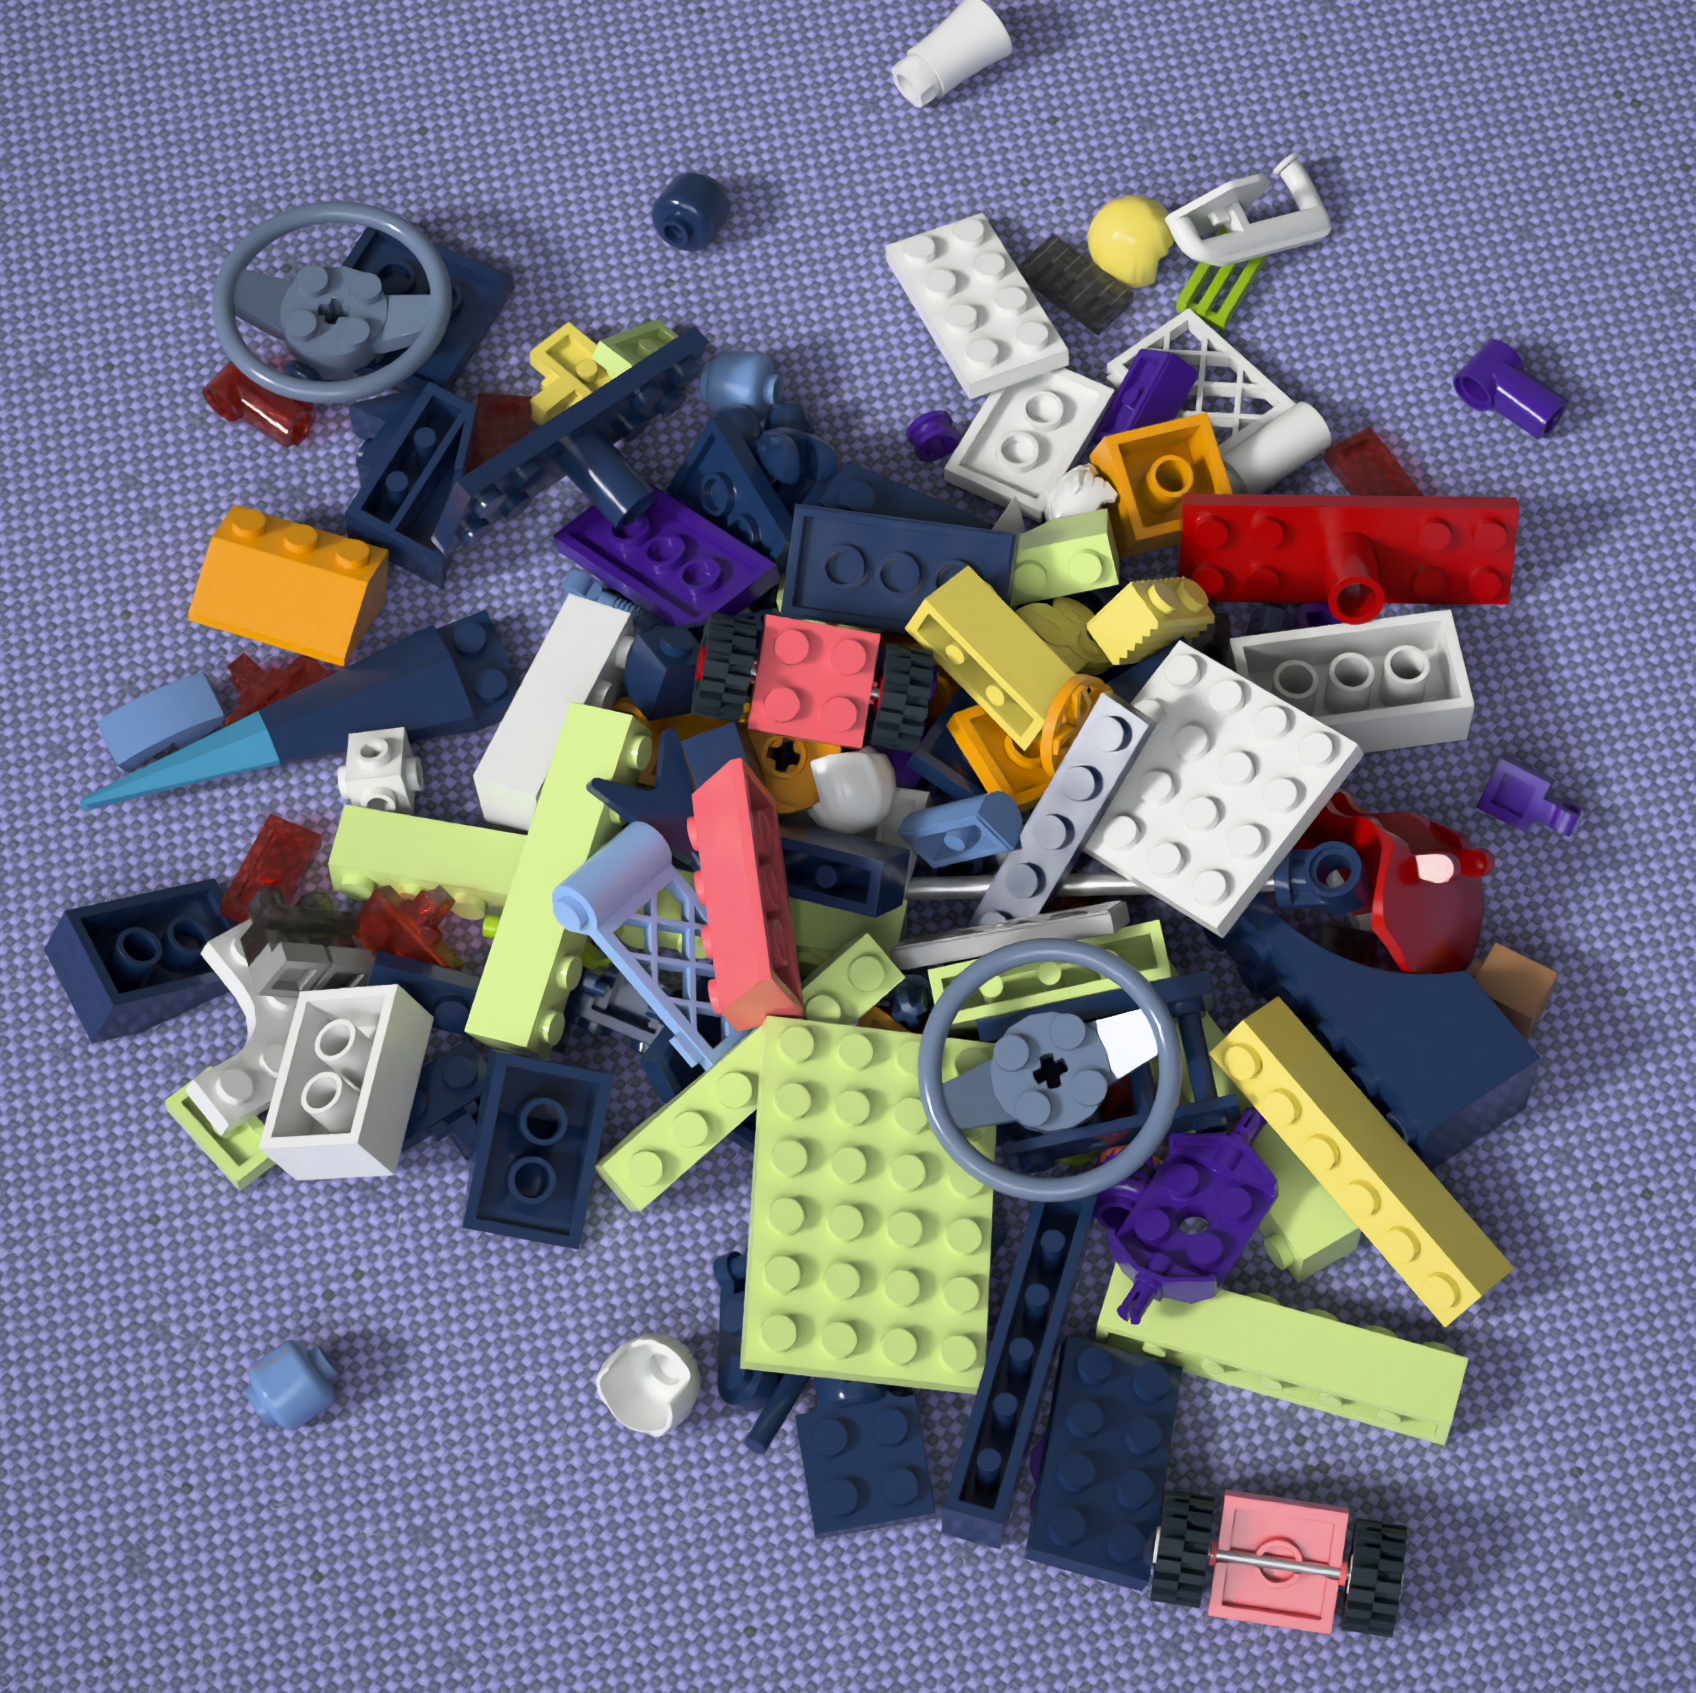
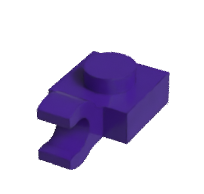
M1506 754L1500 757L1476 808L1525 833H1528L1535 821L1538 820L1568 837L1571 836L1573 831L1577 830L1586 812L1585 809L1570 801L1548 795L1555 779Z

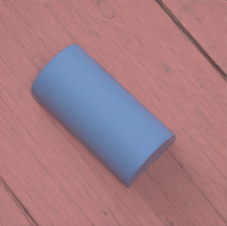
M995 791L913 811L904 818L898 833L932 868H937L1014 850L1022 831V818L1015 801L1008 794Z

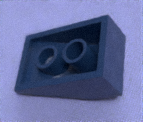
M213 878L65 910L44 951L91 1043L94 1044L144 1032L229 992L230 990L200 953L208 941L238 926L239 923L217 881Z
M490 1049L478 1108L477 1126L461 1223L462 1228L579 1250L614 1074L602 1070Z

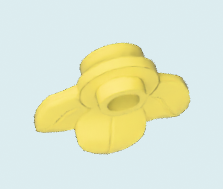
M1059 596L1054 598L1052 606L1046 603H1031L1015 611L1063 662L1073 668L1076 674L1082 672L1089 675H1099L1105 673L1109 667L1114 665L1088 631L1087 623L1095 615L1082 603Z

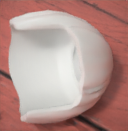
M867 745L859 751L828 754L825 757L811 761L810 765L820 801L812 805L807 811L820 827L854 835L875 827L890 814L895 801L896 780L894 769L884 753H879L873 746Z
M651 1333L633 1338L613 1352L603 1363L596 1378V1385L601 1400L608 1406L611 1413L620 1423L629 1429L660 1437L675 1429L689 1416L699 1395L701 1377L697 1360L693 1357V1353L690 1352L688 1346L670 1335Z

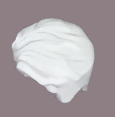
M1090 463L1079 465L1065 473L1060 478L1057 486L1049 493L1043 511L1046 522L1052 519L1104 509L1102 505L1114 503L1118 493L1111 487L1108 481L1100 478L1095 466Z

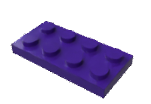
M652 484L650 485L658 492L656 500L630 526L622 530H616L602 513L592 505L553 535L558 552L670 627L706 621L710 612L731 616L737 615L781 581L775 563Z

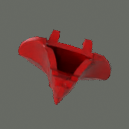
M1340 791L1334 793L1291 850L1314 849L1320 844L1330 841L1344 842L1355 849L1371 875L1373 887L1370 898L1365 905L1353 912L1352 915L1356 916L1372 912L1371 929L1384 943L1404 973L1445 974L1466 970L1475 954L1484 915V895L1481 877L1490 875L1494 870L1495 860L1493 854L1484 848H1472L1466 835L1448 826L1434 822L1421 814L1408 811L1389 813L1369 812L1359 807L1350 792ZM1346 868L1336 869L1343 878L1344 883H1346L1350 877L1351 870Z

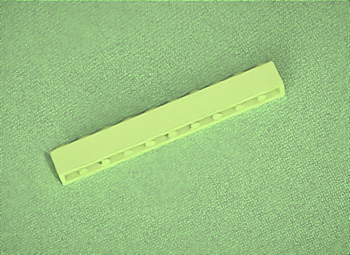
M344 804L328 862L333 891H339L351 899L361 901L370 900L372 897L396 901L401 906L412 910H424L428 907L449 910L462 918L479 920L486 915L501 916L527 835ZM675 868L696 892L694 873ZM664 887L657 893V917L681 921V904ZM789 897L800 976L808 977L853 936L868 933L889 958V951L892 950V947L902 942L905 938L907 900H903L902 906L877 918H872ZM644 905L635 914L644 915ZM621 925L613 932L626 945L644 949V928ZM657 930L658 947L675 949L682 954V934ZM695 936V958H707L702 938Z

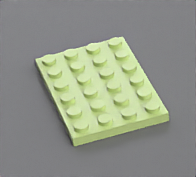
M766 1016L762 1026L740 1360L741 1369L977 1394L986 1363L993 1189L973 1178L953 1161L941 1146L930 1127L921 1102L918 1085L917 1065L922 1034ZM946 1038L942 1057V1083L993 1059L995 1043ZM996 1125L961 1131L981 1154L995 1163Z

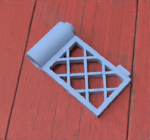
M635 821L626 826L555 887L552 892L553 913L557 921L565 929L589 935L674 1033L675 1036L669 1042L692 1068L699 1063L707 1071L754 1028L737 1032L721 1014L717 1015L714 1012L711 1003L696 1001V975L715 978L713 964L700 963L695 960V936L701 937V926L708 924L706 905L700 903L697 893L671 864L672 853L663 836L649 824ZM664 887L681 904V921L657 917V893ZM644 905V915L635 914ZM621 925L644 928V954L629 952L613 932ZM657 930L682 934V960L658 956ZM658 969L682 973L683 999L668 997L658 986ZM697 1014L721 1017V1042L713 1049L697 1031Z

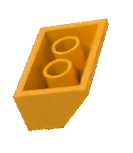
M233 505L211 537L189 608L188 620L344 667L386 602L389 550L364 543L360 540L319 530L309 525L268 515L255 509Z

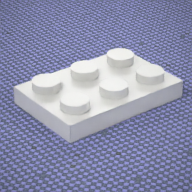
M1062 367L991 392L944 468V481L1005 508L1008 507L1016 495L1021 515L1042 523L1045 518L1044 506L1049 493L1057 486L1060 478L1065 473L1075 468L1112 402L1115 390Z

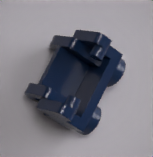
M615 965L610 966L608 969L600 966L587 972L582 985V989L585 992L577 1013L580 1016L577 1025L589 1033L603 1037H610L612 1030L632 1037L630 1047L644 1054L665 1026V1023ZM658 982V986L668 997L682 999V988Z

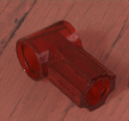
M231 360L202 389L203 397L208 405L223 419L232 423H238L242 419L286 449L294 445L296 447L299 446L309 435L310 428L316 419L315 407L307 402L290 399L261 387L244 375Z

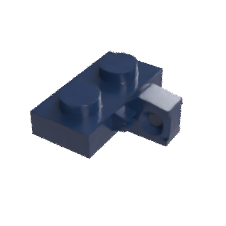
M469 1039L421 1068L403 1140L402 1152H405L431 1135L437 1142L449 1136L466 1161L471 1159L477 1126L474 1119L478 1115L487 1064Z

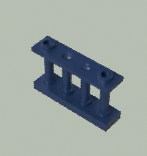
M1209 970L1150 982L1166 1004L1174 1023H1177L1179 1026L1195 1100L1194 1103L1178 1106L1166 1136L1172 1133L1195 1130V1133H1221L1231 1127L1230 1122L1240 1120L1241 1113L1236 1094L1218 1097L1201 1020V1018L1206 1016V1010L1217 1008ZM1123 989L977 1020L976 1022L980 1042L996 1044L1009 1027L1029 1015L1051 1011L1061 1014L1070 1013L1078 1016L1083 1023H1089L1139 1010L1140 1008ZM1150 1062L1128 1075L1137 1115L1102 1122L1098 1109L1095 1116L1079 1128L1047 1135L1026 1129L1017 1123L1020 1140L1001 1144L1003 1156L1010 1170L1020 1168L1022 1173H1038L1053 1168L1056 1165L1055 1160L1130 1144L1144 1126L1156 1097Z

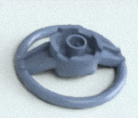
M345 201L319 202L295 207L266 220L244 236L233 248L222 265L215 283L212 302L213 322L217 337L230 360L244 375L261 387L275 394L304 402H350L374 396L400 384L425 364L439 346L446 332L452 308V288L447 267L440 253L427 236L412 223L392 212L372 205ZM325 223L358 224L382 231L405 245L421 263L429 282L430 295H384L381 281L376 275L346 266L323 268L317 265L305 266L297 273L296 282L246 268L266 246L292 231ZM235 316L277 339L284 340L287 351L289 350L296 360L309 367L318 377L326 380L355 377L354 370L367 366L374 359L378 363L383 359L385 353L406 347L409 348L392 363L368 375L343 381H310L284 374L258 358L242 339Z
M1036 938L1005 945L987 953L960 972L941 994L928 1017L921 1038L917 1065L920 1098L926 1118L939 1143L953 1161L973 1178L998 1192L1038 1202H1065L1082 1199L1105 1191L1132 1175L1154 1154L1165 1138L1178 1109L1183 1082V1056L1178 1032L1166 1004L1156 989L1137 969L1119 956L1086 942L1063 938ZM1037 962H1064L1083 966L1100 973L1116 983L1140 1008L1139 1010L1089 1023H1083L1078 1016L1070 1013L1061 1014L1051 1011L1029 1015L1009 1027L1004 1036L996 1042L993 1050V1059L942 1083L943 1050L948 1032L957 1013L977 989L995 976L1012 968ZM1158 1057V1088L1154 1104L1144 1126L1123 1151L1105 1164L1090 1171L1061 1178H1042L1019 1174L994 1163L981 1154L961 1132L1017 1122L1026 1129L1046 1135L1079 1128L1095 1116L1097 1110L1106 1099L1109 1086ZM1054 1058L1055 1064L1062 1061L1066 1065L1068 1071L1060 1075L1061 1086L1048 1089L1046 1081L1037 1084L1033 1074L1041 1070L1040 1061Z

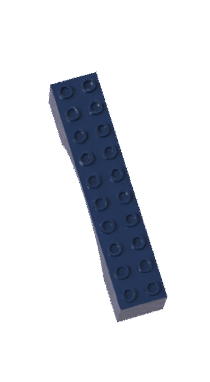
M1182 636L1105 684L1112 688L1113 693L1130 704L1179 640L1190 647L1192 646ZM1259 892L1223 938L1203 926V931L1211 945L1219 952L1225 950L1237 964L1238 974L1247 989L1255 995L1261 993L1268 1003L1279 996L1430 1171L1526 1108L1541 1057L1467 970L1445 974H1408L1368 967L1345 959L1301 935L1268 905Z

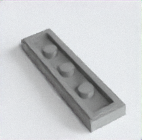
M1119 900L908 937L892 947L889 955L891 961L899 970L984 956L1002 946L1036 938L1079 940L1114 934L1130 922L1126 902Z

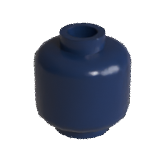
M687 172L677 175L656 199L651 215L656 231L666 243L678 250L694 252L704 249L712 242L727 222L730 207L724 190L715 179L708 175Z

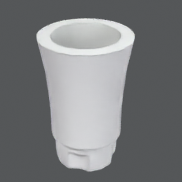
M963 0L940 25L907 51V56L894 65L891 69L893 81L906 99L915 107L922 108L936 96L943 97L958 84L983 68L1011 55L1012 43L1003 23L982 0Z

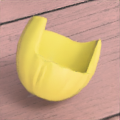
M1125 195L1118 199L1110 200L1095 214L1087 232L1088 248L1093 262L1106 277L1118 284L1126 285L1130 288H1142L1155 283L1158 261L1168 254V249L1174 243V238L1165 222V218L1170 213L1161 202L1144 195Z

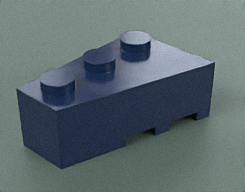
M429 381L345 512L348 538L389 550L388 561L441 589H444L452 551L444 555L431 541V537L455 482L470 472L478 436L476 405Z

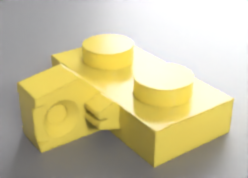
M567 322L530 351V365L545 377L541 382L542 391L530 399L532 404L531 419L539 426H542L612 380L607 374V370L591 358L597 345L570 322Z

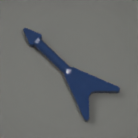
M670 727L660 734L656 780L653 790H642L601 778H593L586 784V789L629 823L640 821L654 827L668 843L672 855L681 862L691 865L693 870L697 871L701 870L699 851L693 849L687 830V818L694 816L691 795L694 793V789L677 732L674 728Z

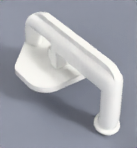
M1293 152L1278 164L1273 170V174L1282 177L1300 211L1250 224L1244 212L1270 185L1265 174H1256L1229 181L1172 212L1165 218V222L1176 244L1184 254L1196 261L1221 267L1318 242L1329 234L1331 221L1311 178L1297 159L1299 157L1297 152ZM1222 225L1225 226L1228 232L1203 240L1200 238V235L1219 230Z

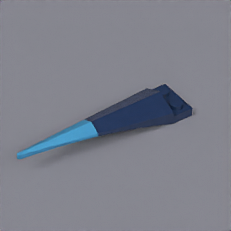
M483 610L437 629L434 625H431L83 797L80 805L82 809L92 810L216 778L347 752L350 733L405 727L408 740L413 741L479 731L502 722L521 685L487 611Z

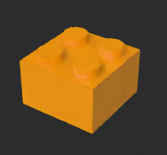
M1207 412L1104 436L1089 456L1100 478L1108 481L1111 487L1118 493L1114 503H1105L1104 505L1105 509H1108L1121 559L1179 545L1182 494H1233Z

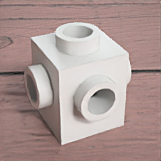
M405 727L350 733L346 765L338 767V785L342 799H350L352 806L413 815L415 791L423 790L424 781L421 761L418 756H413Z

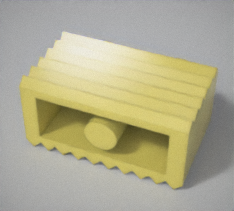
M1184 576L1182 578L1177 577L1176 579L1173 577L1168 579L1166 577L1164 580L1160 578L1153 581L1149 579L1147 582L1145 580L1141 582L1137 580L1136 582L1131 581L1087 623V629L1112 664L1125 665L1143 661L1182 636L1191 644L1192 638L1199 637V631L1207 630V624L1214 623L1215 615L1207 605L1208 597L1206 593L1193 580L1187 579Z

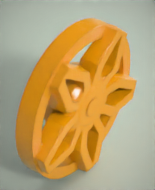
M1083 673L1071 677L1060 688L1050 705L1042 729L1040 755L1045 772L1052 778L1059 768L1057 755H1062L1063 761L1102 692H1113L1112 688L1106 685L1100 678ZM1088 686L1091 689V692L1089 694L1086 689V687Z

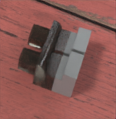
M263 887L247 904L252 925L240 938L257 995L298 998L300 991L362 987L367 982L374 957L370 949L356 948L352 938L356 928L355 912L336 911L329 893L312 891L302 895L294 906H288L281 888Z

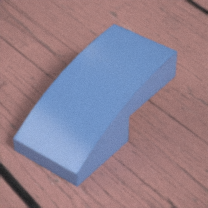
M201 672L150 691L114 710L96 723L117 766L129 773L172 743L184 748L198 741L228 721L229 717L208 675Z

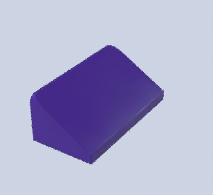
M1141 348L1104 414L1091 442L1098 445L1104 436L1175 420L1197 379V371L1175 353Z

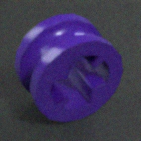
M935 410L925 413L908 426L906 437L910 444L914 445V453L920 461L932 462L942 459L952 453L961 442V435L952 426L953 420L947 411Z

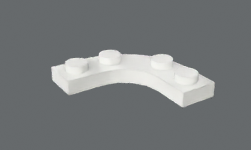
M251 919L208 941L200 953L235 996L247 1021L248 1038L245 1047L235 1056L194 1078L185 1090L221 1136L270 1107L298 998L257 995L249 966L270 942Z

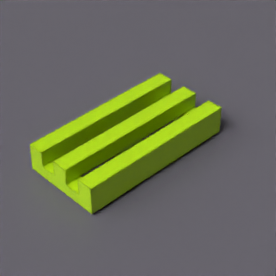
M1222 225L1216 236L1228 233L1224 225ZM1269 255L1249 260L1218 313L1210 311L1238 263L1219 269L1197 305L1193 302L1215 268V265L1200 262L1177 298L1176 310L1184 312L1190 308L1205 323L1224 331Z

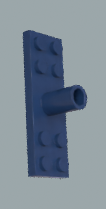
M695 326L457 480L431 537V541L444 555H447L462 544L467 548L472 547L488 534L492 524L503 517L507 521L515 519L529 506L533 497L565 476L578 487L616 530H622L630 526L650 508L656 500L658 492L613 444L621 439L625 443L631 442L645 430L651 419L659 414L666 418L683 405L687 399L684 391L687 385L701 371L702 365L699 361L709 341Z

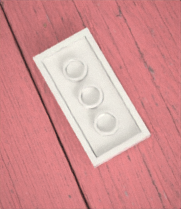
M983 212L885 246L887 263L969 399L1069 365L1068 348Z

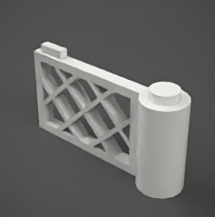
M1190 308L1107 363L1108 376L1106 377V384L1114 389L1115 392L1119 389L1141 348L1172 352L1189 365H1200L1199 379L1195 381L1188 394L1197 395L1196 411L1180 410L1175 420L1205 413L1202 412L1204 396L1235 397L1234 413L1207 412L1212 427L1233 428L1232 436L1218 445L1233 494H1262L1331 445L1332 439L1329 428L1314 407L1302 401L1297 404L1293 402ZM1187 330L1202 342L1201 351L1170 349V342ZM1206 366L1230 367L1237 374V383L1205 381ZM1242 398L1265 399L1273 406L1272 409L1263 415L1240 414Z

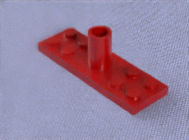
M1182 494L1176 578L1184 576L1196 582L1206 593L1208 602L1328 603L1332 615L1337 620L1350 625H1360L1373 620L1382 611L1384 604L1508 605L1519 505L1516 497Z

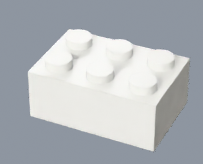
M398 984L300 991L259 1149L296 1181L395 1175L434 1017Z

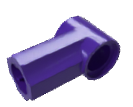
M1489 340L1453 378V386L1456 393L1470 407L1479 411H1487L1492 407L1538 440L1542 437L1546 438L1555 429L1560 418L1566 412L1569 402L1565 397L1525 371L1522 359L1517 352L1500 340Z

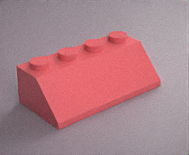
M742 757L727 762L691 794L694 816L687 818V830L693 849L699 851L701 870L694 872V884L698 899L702 905H706L708 924L701 926V938L708 959H713L715 979L708 981L710 1002L714 1012L717 1015L721 1014L738 1032L763 1026L767 1015L795 1019L804 1017L805 1011L776 801Z

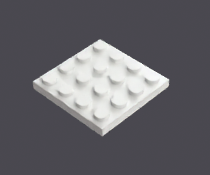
M1179 640L1130 703L1158 724L1083 852L1223 938L1364 754L1356 742Z

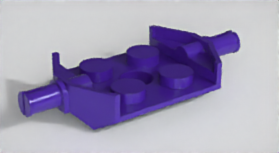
M1247 1107L1233 1131L1227 1134L1172 1133L1169 1137L1170 1152L1117 1234L1112 1229H1109L1107 1232L1110 1252L1121 1271L1133 1282V1287L1122 1304L1117 1308V1313L1123 1320L1128 1322L1130 1318L1131 1324L1138 1325L1153 1299L1161 1302L1163 1298L1193 1304L1214 1298L1279 1196L1278 1180L1252 1148L1253 1142L1267 1124L1266 1119L1258 1110L1254 1113L1253 1107ZM1190 1217H1200L1210 1223L1206 1231L1196 1235L1186 1234L1178 1226L1183 1220Z

